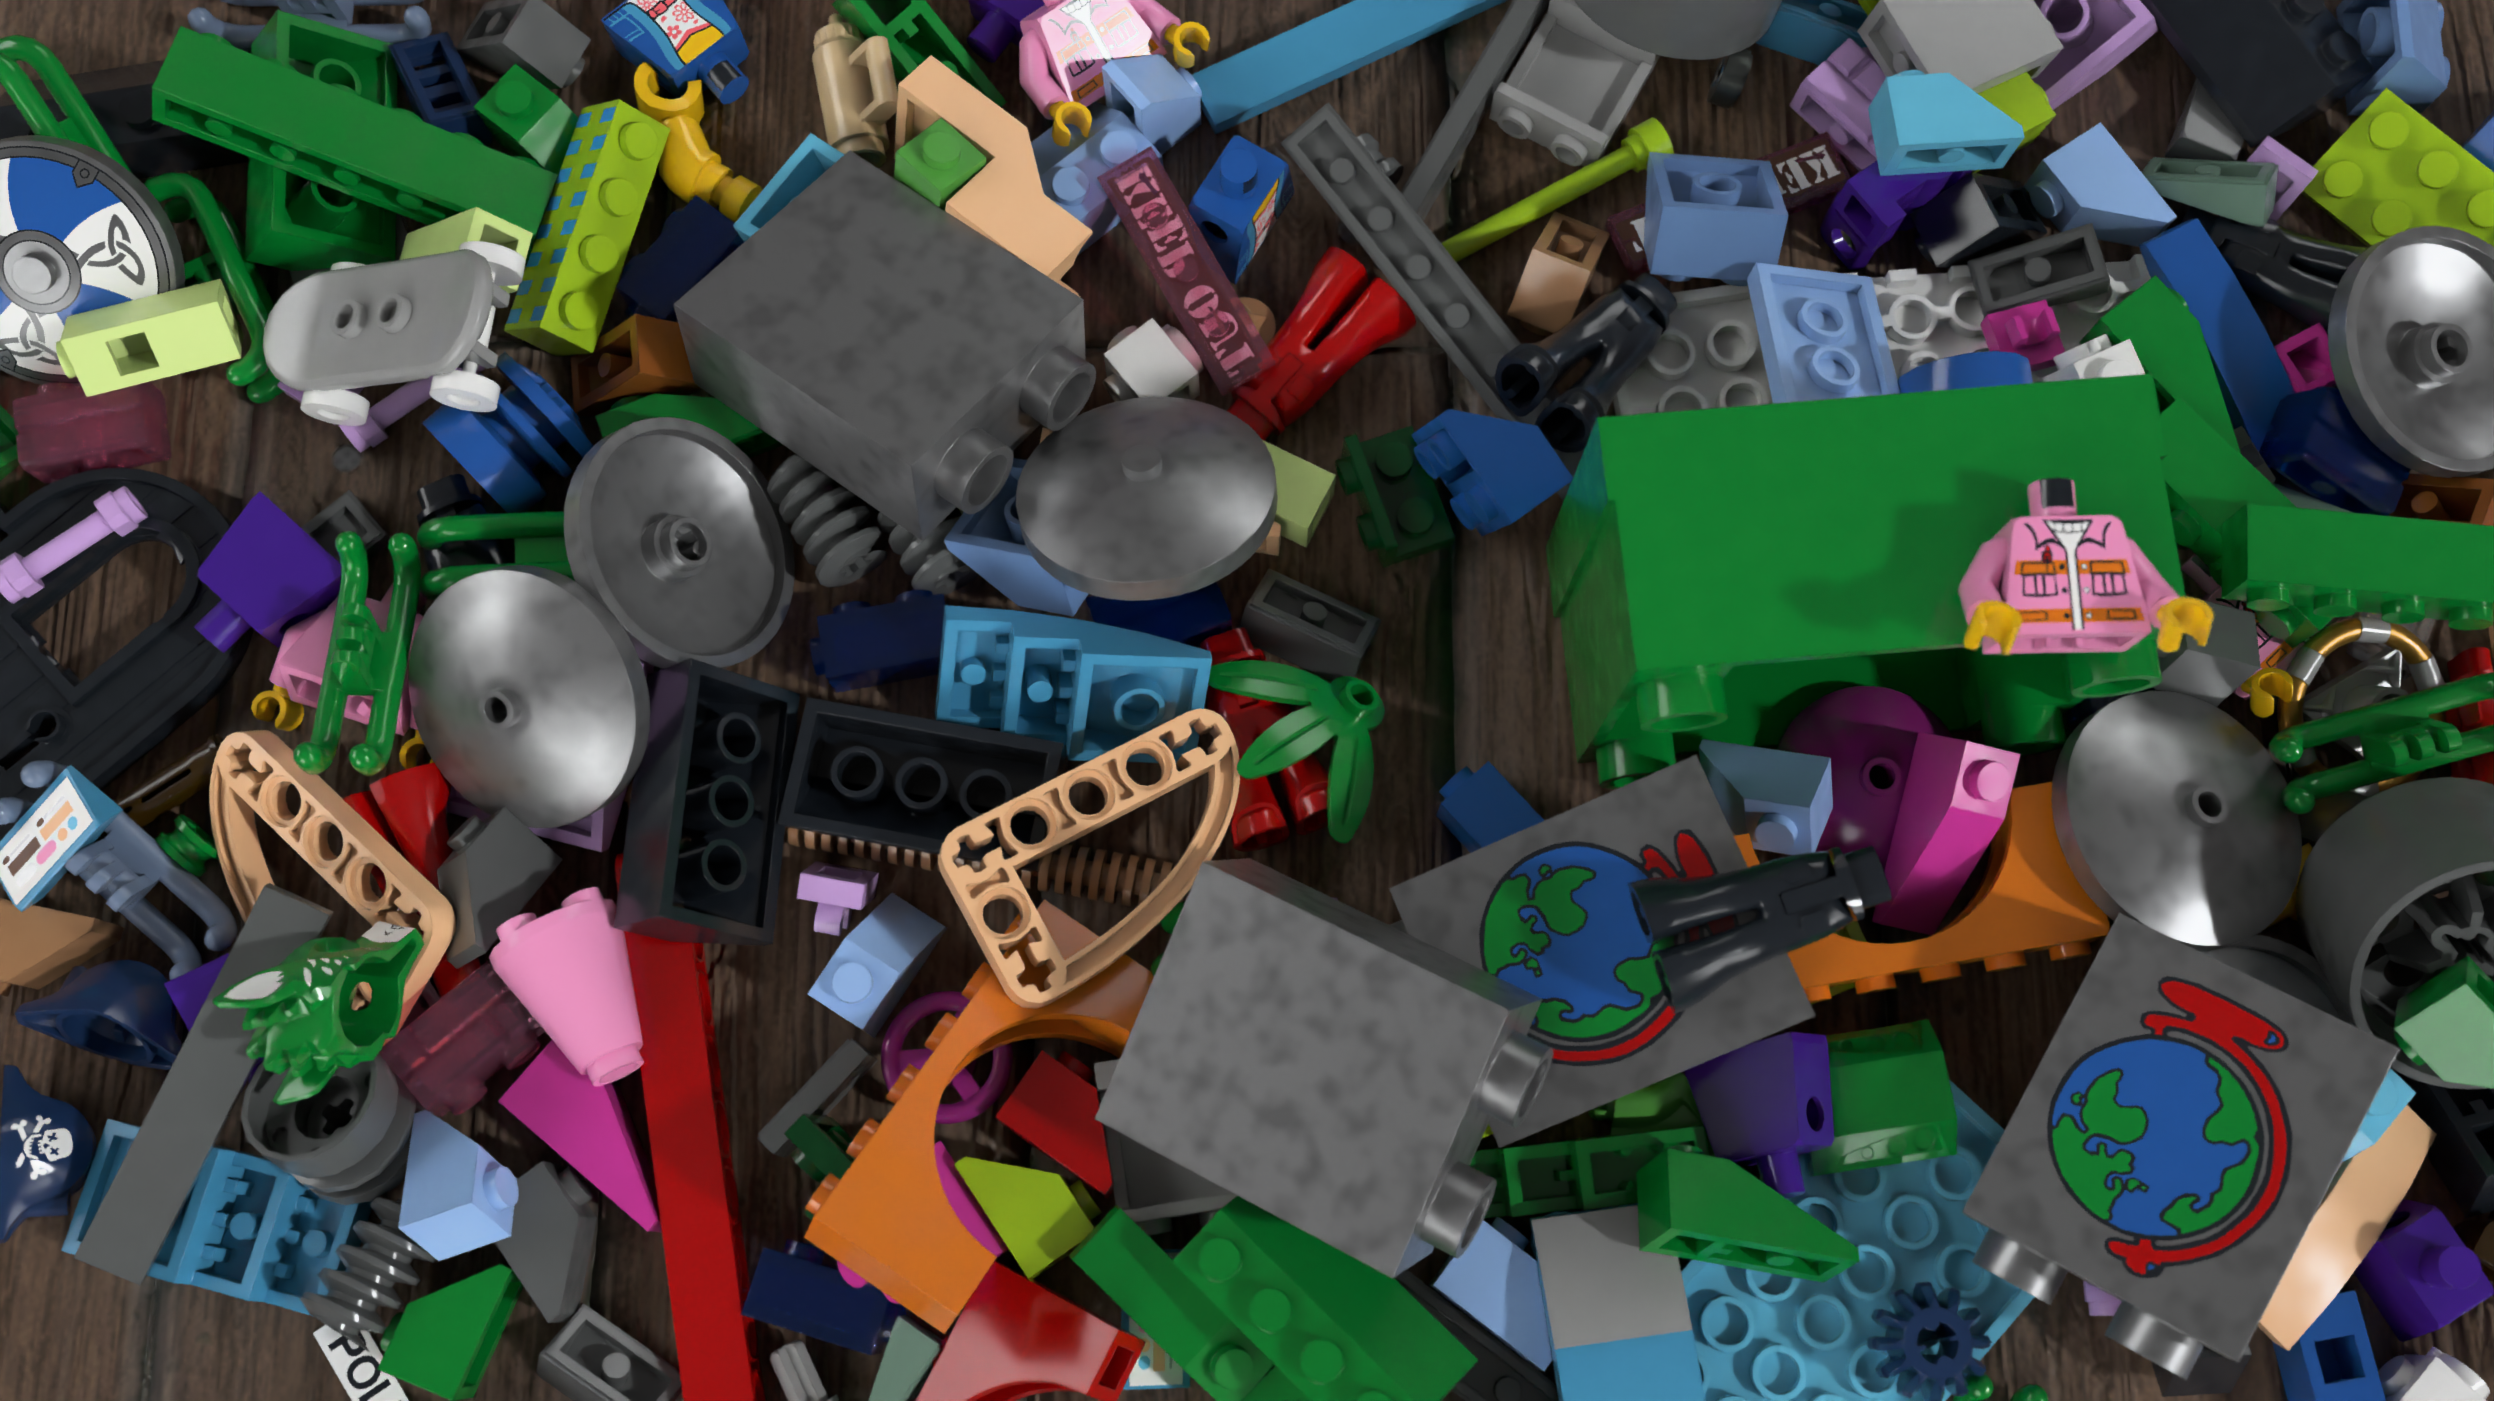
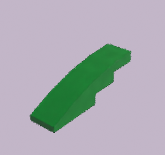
M1704 1125L1476 1150L1470 1167L1496 1179L1495 1192L1484 1217L1485 1219L1501 1216L1516 1217L1572 1209L1587 1210L1638 1203L1636 1172L1661 1154L1665 1148L1675 1145H1690L1700 1148L1703 1151V1155H1710Z

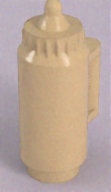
M834 13L828 18L829 25L822 27L816 32L813 40L815 51L812 55L827 142L844 155L850 150L879 168L885 163V152L889 148V138L885 122L897 112L898 98L888 39L883 36H873L865 40L864 35L855 24L843 22L842 17Z

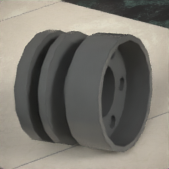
M377 1054L373 1061L360 1062L352 1068L339 1067L318 1094L283 1106L274 1103L273 1098L290 1067L279 1075L267 1071L263 1066V1062L259 1065L245 1090L241 1120L247 1140L265 1158L286 1173L292 1174L302 1185L308 1187L321 1199L342 1205L372 1201L374 1198L396 1188L405 1179L414 1113L423 1110L430 1112L424 1093L379 1054Z

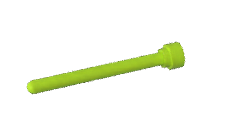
M1651 117L1629 129L1628 137L1621 141V148L1460 232L1441 244L1453 259L1458 262L1631 169L1635 172H1640L1644 169L1647 171L1649 152L1674 154L1671 140L1662 124L1656 118Z

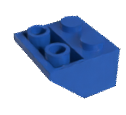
M1447 409L1411 434L1418 445L1414 448V453L1420 465L1432 478L1436 479L1440 476L1454 496L1450 499V505L1457 518L1467 529L1473 530L1476 528L1481 536L1514 523L1573 479L1571 473L1536 425Z

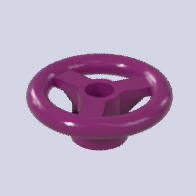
M940 991L924 995L908 1004L894 1018L885 1034L881 1049V1070L888 1091H890L909 1064L920 1070L933 1053L928 1048L901 1051L908 1032L922 1018L935 1012L957 1011L955 1017L958 1018L970 1002V1000L961 995L962 992ZM1012 1043L993 1049L992 1069L988 1079L981 1088L973 1077L978 1066V1058L968 1064L953 1078L947 1087H955L963 1101L952 1104H939L935 1124H954L967 1121L980 1115L992 1106L1002 1094L1010 1078L1013 1064Z

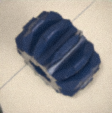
M1917 1282L1913 1290V1298L1903 1289L1891 1291L1889 1293L1890 1303L1896 1314L1883 1309H1875L1871 1316L1876 1324L1886 1328L1885 1337L1873 1336L1867 1339L1869 1349L1887 1351L1889 1355L1877 1365L1875 1369L1877 1374L1883 1378L1899 1374L1896 1391L1902 1397L1911 1398L1919 1389L1925 1401H1942L1945 1388L1953 1396L1963 1397L1968 1394V1384L1962 1371L1974 1376H1983L1987 1371L1981 1361L1972 1357L1973 1348L1985 1349L1990 1347V1338L1986 1335L1971 1334L1969 1328L1978 1323L1982 1313L1977 1308L1971 1307L1958 1311L1960 1292L1954 1288H1945L1937 1296L1930 1282ZM1921 1330L1936 1331V1334L1930 1337L1931 1340H1939V1348L1936 1355H1921L1920 1352L1926 1349L1925 1345L1917 1344L1918 1335Z

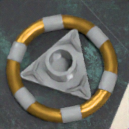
M2355 616L2323 628L2300 647L2286 670L2293 679L2292 702H2284L2280 697L2278 699V729L2280 732L2285 728L2303 723V719L2311 721L2408 694L2405 690L2400 689L2402 657L2407 662L2418 691L2442 685L2445 682L2433 654L2411 631L2399 624L2384 622L2381 618ZM2350 642L2383 643L2392 648L2382 650L2305 695L2307 687L2310 685L2324 659L2337 648ZM2445 711L2429 715V718L2445 722ZM2359 735L2335 741L2359 760L2364 759ZM2313 747L2303 750L2301 758L2294 763H2290L2300 777L2327 769L2317 759ZM2425 770L2349 791L2371 797L2391 787L2415 781Z

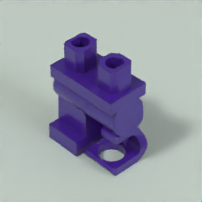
M1876 160L1847 180L1843 189L1837 193L1821 223V236L1848 269H1862L1868 264L1876 249L1890 240L1896 231H1905L1916 227L1909 215L1910 213L1969 175L1972 170L1880 176ZM1841 230L1850 237L1856 251L1846 243Z

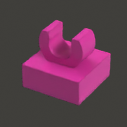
M2046 300L1988 314L1980 323L1989 351L2020 354L2029 359L2031 372L2056 366L2053 357L2065 352L2059 336L2061 330L2052 307L2048 306Z

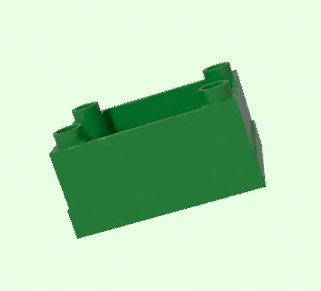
M2153 373L1597 417L1545 546L1554 618L1560 617L1577 763L1597 762L1599 786L1606 789H1618L1676 764L1675 755L1699 754V746L1702 739L1760 748L1776 747L1786 727L1806 706L1831 692L1856 686L1883 687L1904 693L1929 708L1944 723L1950 733L1982 730L1984 745L2021 754L2020 757L2062 748L2066 742L2062 715L2084 699L2123 695L2160 684L2162 682V675L2157 648H2159L2157 638L2160 629L2152 625V632L2125 652L1983 654L1982 639L1976 650L1965 648L1963 644L1969 625L1958 594V586L1981 544L1993 539L2011 519L2030 517L2027 486L2041 479L2059 477L2074 481L2077 516L2113 515L2118 517L2123 524L2126 537L2134 540L2180 597H2186L2161 463L2167 457V450Z

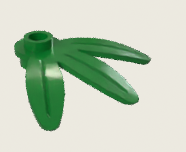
M1242 660L1212 665L1208 685L1215 689L1266 701L1307 706L1275 722L1252 743L1237 765V771L1243 778L1257 779L1279 772L1307 758L1331 738L1335 740L1328 773V830L1332 838L1337 842H1349L1365 815L1373 787L1374 761L1369 732L1378 727L1385 714L1383 702L1376 690L1369 683L1355 677L1341 676L1328 683L1322 678L1302 669L1271 661Z

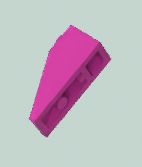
M1918 731L1884 870L1892 899L1876 905L1872 922L1927 935L1935 933L2005 819L2021 754L1966 740Z
M551 1040L498 1102L646 1231L662 1232L655 1177L619 1085L612 1082L602 1086H593L588 1074L581 1075L554 1041Z

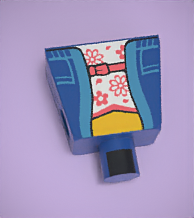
M626 0L601 19L616 50L637 68L644 62L649 63L657 73L659 85L676 98L685 95L688 89V82L701 80L702 91L704 92L709 88L723 104L736 101L748 88L749 79L737 65L743 62L750 52L736 20L723 0Z
M1237 135L1231 138L1193 196L1189 205L1187 220L1198 251L1212 272L1235 285L1294 195L1289 165L1279 157ZM1223 230L1227 235V239L1218 238L1213 235V232Z

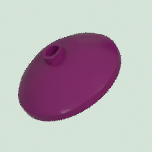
M1876 686L1848 687L1831 692L1810 703L1786 727L1775 750L1831 758L1833 809L1815 852L1828 851L1831 848L1839 847L1843 854L1873 846L1883 871L1885 870L1918 731L1953 738L1944 723L1921 702L1904 693ZM1873 766L1882 767L1888 774V784L1884 789H1878L1870 782L1869 773Z

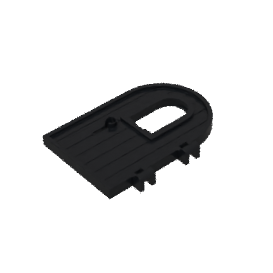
M103 468L77 473L52 482L35 491L11 510L0 502V532L3 530L9 535L0 542V561L14 552L22 557H26L96 512L97 508L93 502L107 492H114L122 486L127 487L148 514L146 519L138 523L139 527L122 537L114 531L42 577L41 580L45 587L31 597H24L13 604L0 593V798L15 797L34 804L48 787L31 788L24 785L20 772L26 764L38 760H50L64 764L67 767L72 765L102 791L214 698L231 679L249 647L254 632L253 627L246 631L225 653L215 647L194 628L222 600L197 577L200 566L231 527L232 523L217 507L189 486L165 475L142 469ZM150 541L165 543L172 547L180 565L186 564V580L180 597L164 614L163 618L156 623H152L84 680L81 681L73 670L69 668L65 670L44 646L47 641L31 623L125 548L137 543ZM57 724L54 732L49 735L51 728ZM34 741L40 743L9 769L5 766ZM15 824L0 825V841Z

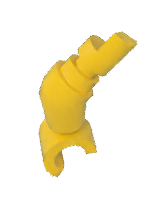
M647 62L640 64L634 75V90L638 110L670 128L658 164L661 179L671 192L688 204L697 205L702 203L709 208H715L719 205L720 214L736 222L761 193L762 189L761 186L744 176L739 175L733 179L732 169L721 164L720 155L710 150L699 125L704 115L701 80L689 81L685 95L680 98L659 97L660 88L656 71Z

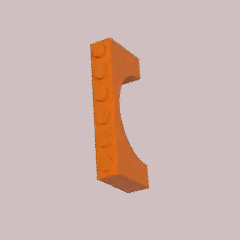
M2052 782L2012 788L2005 819L1992 839L1987 868L1978 889L1966 907L1940 931L1927 938L1894 944L1857 941L1833 933L1814 943L1787 952L1809 1002L1815 1003L1832 999L1829 987L1854 983L1856 993L1860 995L1896 988L1895 976L1919 972L1921 983H1931L1962 976L1961 964L1984 961L1986 972H1994L2027 965L2025 953L2048 950L2051 961L2092 954L2089 942L2106 937L2111 928L2108 916L2087 895L2066 861L2057 837L2053 819ZM1749 833L1734 836L1747 867L1760 864L1753 849Z
M1045 899L1037 908L1064 960L1099 938L1098 935ZM1020 913L1004 934L1011 933L1019 927ZM1028 933L1018 944L1004 949L1006 952L1003 957L1008 959L1017 950L1025 966V970L1018 977V982L1022 987L1034 984L1039 992L1046 991L1044 981L1051 972L1046 964L1041 967H1035L1031 964L1024 950L1029 943L1036 941L1033 935ZM1124 954L1102 972L1068 994L1046 1006L1032 1009L1023 1008L1014 1003L1005 993L991 965L984 961L961 994L970 1000L966 1008L958 1018L947 1012L925 1042L924 1046L933 1051L920 1070L909 1064L890 1089L886 1099L895 1105L881 1124L870 1117L848 1147L846 1153L855 1158L849 1169L841 1179L830 1172L807 1203L805 1209L814 1214V1217L804 1238L945 1334L996 1259V1256L982 1246L957 1217L940 1181L934 1151V1129L936 1114L944 1089L959 1072L981 1055L997 1047L1026 1039L1062 1038L1079 1041L1098 1047L1120 1059L1154 978L1152 972Z

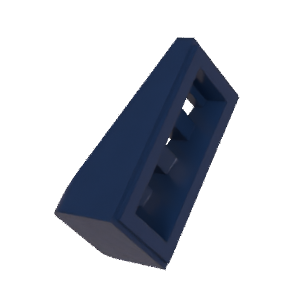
M448 32L388 46L390 56L414 113L423 122L451 133L461 132L469 134L481 141L484 146L492 143V134L474 108L481 97ZM443 60L445 62V64L417 71L414 70V67L423 66Z

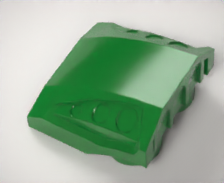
M1929 1019L1826 1036L1829 1052L1834 1141L1829 1148L1809 1152L1811 1163H1808L1810 1177L1957 1155L1956 1109L1944 1052Z

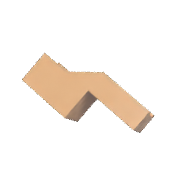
M930 55L898 84L894 159L898 149L942 117L986 157L985 167L946 202L945 211L1079 296L1075 290L1060 279L1074 265L1079 251L1092 236L1093 231L1044 194L1028 128Z

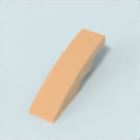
M2408 1105L2405 1106L2374 1145L2342 1162L2258 1324V1327L2275 1344L2289 1351L2336 1297L2376 1243L2411 1187L2437 1134Z

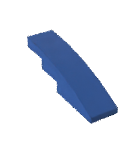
M2198 218L2190 219L2139 244L2138 246L2150 278L2156 275L2167 288L2177 291L2187 302L2189 311L2199 321L2234 429L2240 426L2244 428L2269 468L2316 445L2291 381L2264 325L2232 269Z

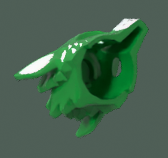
M382 921L375 923L372 928L356 941L347 940L343 937L311 939L295 949L278 966L257 972L226 989L213 999V1005L222 1009H248L243 1019L242 1029L252 1030L256 1028L247 1046L246 1053L250 1059L265 1057L263 1061L264 1068L275 1074L281 1075L290 1067L273 1098L274 1103L278 1105L290 1104L318 1094L339 1067L352 1068L360 1062L373 1061L382 1049L385 1040L396 1036L403 1005L405 980L424 946V942L416 928L398 926ZM359 983H369L372 989L369 1005L359 1011L351 1009Z

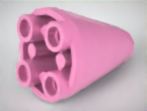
M590 887L568 896L562 901L561 909L550 912L538 919L535 913H524L502 923L496 929L501 942L493 948L489 960L495 972L581 1075L588 1074L593 1086H602L631 1074L643 1065L644 1061L639 1052L643 1046V1039L625 933L623 930L614 928L617 906L613 900L603 898L599 887Z

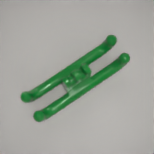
M12 35L0 38V83L33 133L40 136L67 139L86 145L107 155L130 171L63 64L50 48L36 39L27 36ZM16 61H24L33 67L67 119L61 122L56 120L28 75Z
M169 172L148 179L144 182V185L158 202L176 197L168 201L163 208L169 220L178 224L196 218L211 252L184 264L185 287L221 279L235 314L241 315L251 339L250 349L244 357L228 366L226 371L227 379L236 386L248 385L246 391L250 401L257 404L271 401L284 392L277 386L280 381L268 369L269 367L266 364L263 352L264 327L270 311L274 307V303L255 262L245 260V241L233 215L224 203L214 199L213 194L202 181L187 173Z
M564 511L443 516L423 523L417 533L418 543L426 550H436L443 543L450 541L515 540L516 563L448 566L425 573L421 578L420 593L428 600H436L447 588L461 579L489 569L509 565L541 567L560 573L575 581L565 546Z
M343 531L335 539V547L341 563V584L311 740L296 746L293 757L297 766L307 774L314 775L327 770L333 762L338 749L348 695L373 696L365 743L355 745L349 753V761L353 768L362 775L372 776L385 768L393 747L420 595L421 564L417 545L409 534L400 532L390 537L388 548L393 559L394 583L385 632H381L370 609L365 606L369 577L367 552L364 543L357 533Z
M2494 672L2463 678L2307 721L2278 732L2271 739L2269 750L2276 759L2284 763L2298 761L2305 749L2359 735L2364 755L2363 760L2312 773L2290 782L2281 794L2283 805L2291 812L2305 814L2313 809L2317 799L2494 751V724L2460 733L2453 724L2429 718V715L2479 701L2494 699Z

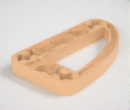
M1201 708L1188 711L958 826L947 835L939 851L938 866L941 875L1002 988L1014 1003L1023 1008L1032 1009L1046 1006L1102 972L1139 943L1171 912L1192 887L1202 861H1211L1233 816L1240 784V775L1237 771V765L1240 761L1238 748L1228 723L1221 715L1212 710ZM1192 727H1194L1199 735L1209 732L1213 736L1214 741L1208 748L1209 755H1206L1204 750L1198 747L1182 754L1179 760L1175 762L1172 751L1182 746L1192 734ZM1166 739L1168 742V747L1161 740ZM1138 753L1154 757L1161 768L1160 780L1156 784L1149 786L1139 785L1129 777L1126 769L1127 759ZM1176 764L1182 769V771H1177ZM1208 772V794L1201 821L1190 844L1172 871L1123 920L1094 942L1064 960L1016 870ZM1080 782L1095 784L1103 792L1105 798L1104 808L1099 813L1092 815L1076 811L1069 800V789ZM1022 811H1033L1039 814L1046 822V838L1040 843L1033 845L1018 841L1010 828L1011 818ZM995 825L1000 845L1011 858L1003 859L1000 846L982 858L980 872L974 873L969 865H963L958 868L953 861L959 854V844L965 842L971 850L983 847L990 843L994 836L988 827ZM995 899H1007L1014 903L1021 915L1019 927L1008 934H999L990 930L983 918L985 905ZM1028 933H1031L1036 941L1029 943L1024 950L1031 964L1035 967H1041L1046 964L1051 972L1044 981L1046 991L1039 992L1034 984L1022 987L1018 982V977L1025 970V966L1017 950L1008 959H1005L1000 951L1015 946Z
M269 730L241 731L228 735L221 743L212 767L209 789L210 818L221 868L244 923L248 919L263 887L268 883L275 885L260 846L255 823V811L372 926L378 921L398 926L416 928L421 934L424 946L405 980L403 1005L396 1032L397 1036L453 939L456 931V916L452 905L443 894L350 807L318 774H307L299 768L294 761V751L277 735ZM291 783L295 785L301 797V807L296 816L291 813L286 803V792ZM332 824L338 827L343 838V848L338 857L333 854L328 844V831ZM374 865H377L382 870L386 879V889L382 898L375 895L370 885V873ZM359 983L351 1009L359 1011L369 1005L372 995L369 983ZM395 1037L386 1039L381 1050L387 1048L394 1041Z

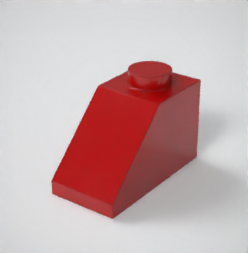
M1042 1050L995 1118L1002 1125L1108 1199L1114 1190L1105 1125L1095 1119L1101 1105L1097 1088L1089 1083L1095 1073L1065 1051H1062L1055 1060Z

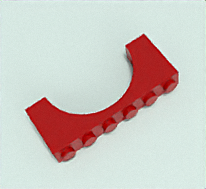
M994 1260L966 1302L951 1334L942 1340V1345L940 1346L942 1351L934 1359L933 1368L918 1397L912 1401H1016L1030 1395L1051 1391L1077 1392L1101 1401H1117L1146 1341L1040 1282L1028 1279L1022 1272Z

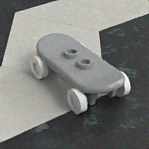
M469 241L462 243L459 250L370 265L354 262L334 263L329 271L309 275L296 282L280 296L270 311L264 327L263 352L266 364L276 379L290 388L304 391L300 406L302 412L315 419L332 424L361 426L367 421L370 407L369 401L346 389L428 379L431 376L433 377L429 394L434 400L466 411H494L497 409L501 388L491 379L476 374V370H478L479 365L487 369L496 368L498 355L488 348L496 310L494 306L498 308L508 307L510 294L499 286L520 284L523 279L526 260L521 254L505 246L482 241ZM457 367H459V368H462V371H460V370H455V369H456Z

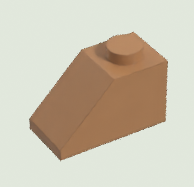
M1554 211L1532 248L1507 315L1519 319L1520 324L1525 329L1543 336H1551L1566 326L1576 316L1611 233Z
M0 898V995L9 997L12 985L40 990L71 971L74 966H79L120 941L125 927L88 916L35 905L21 912L14 906L11 900Z

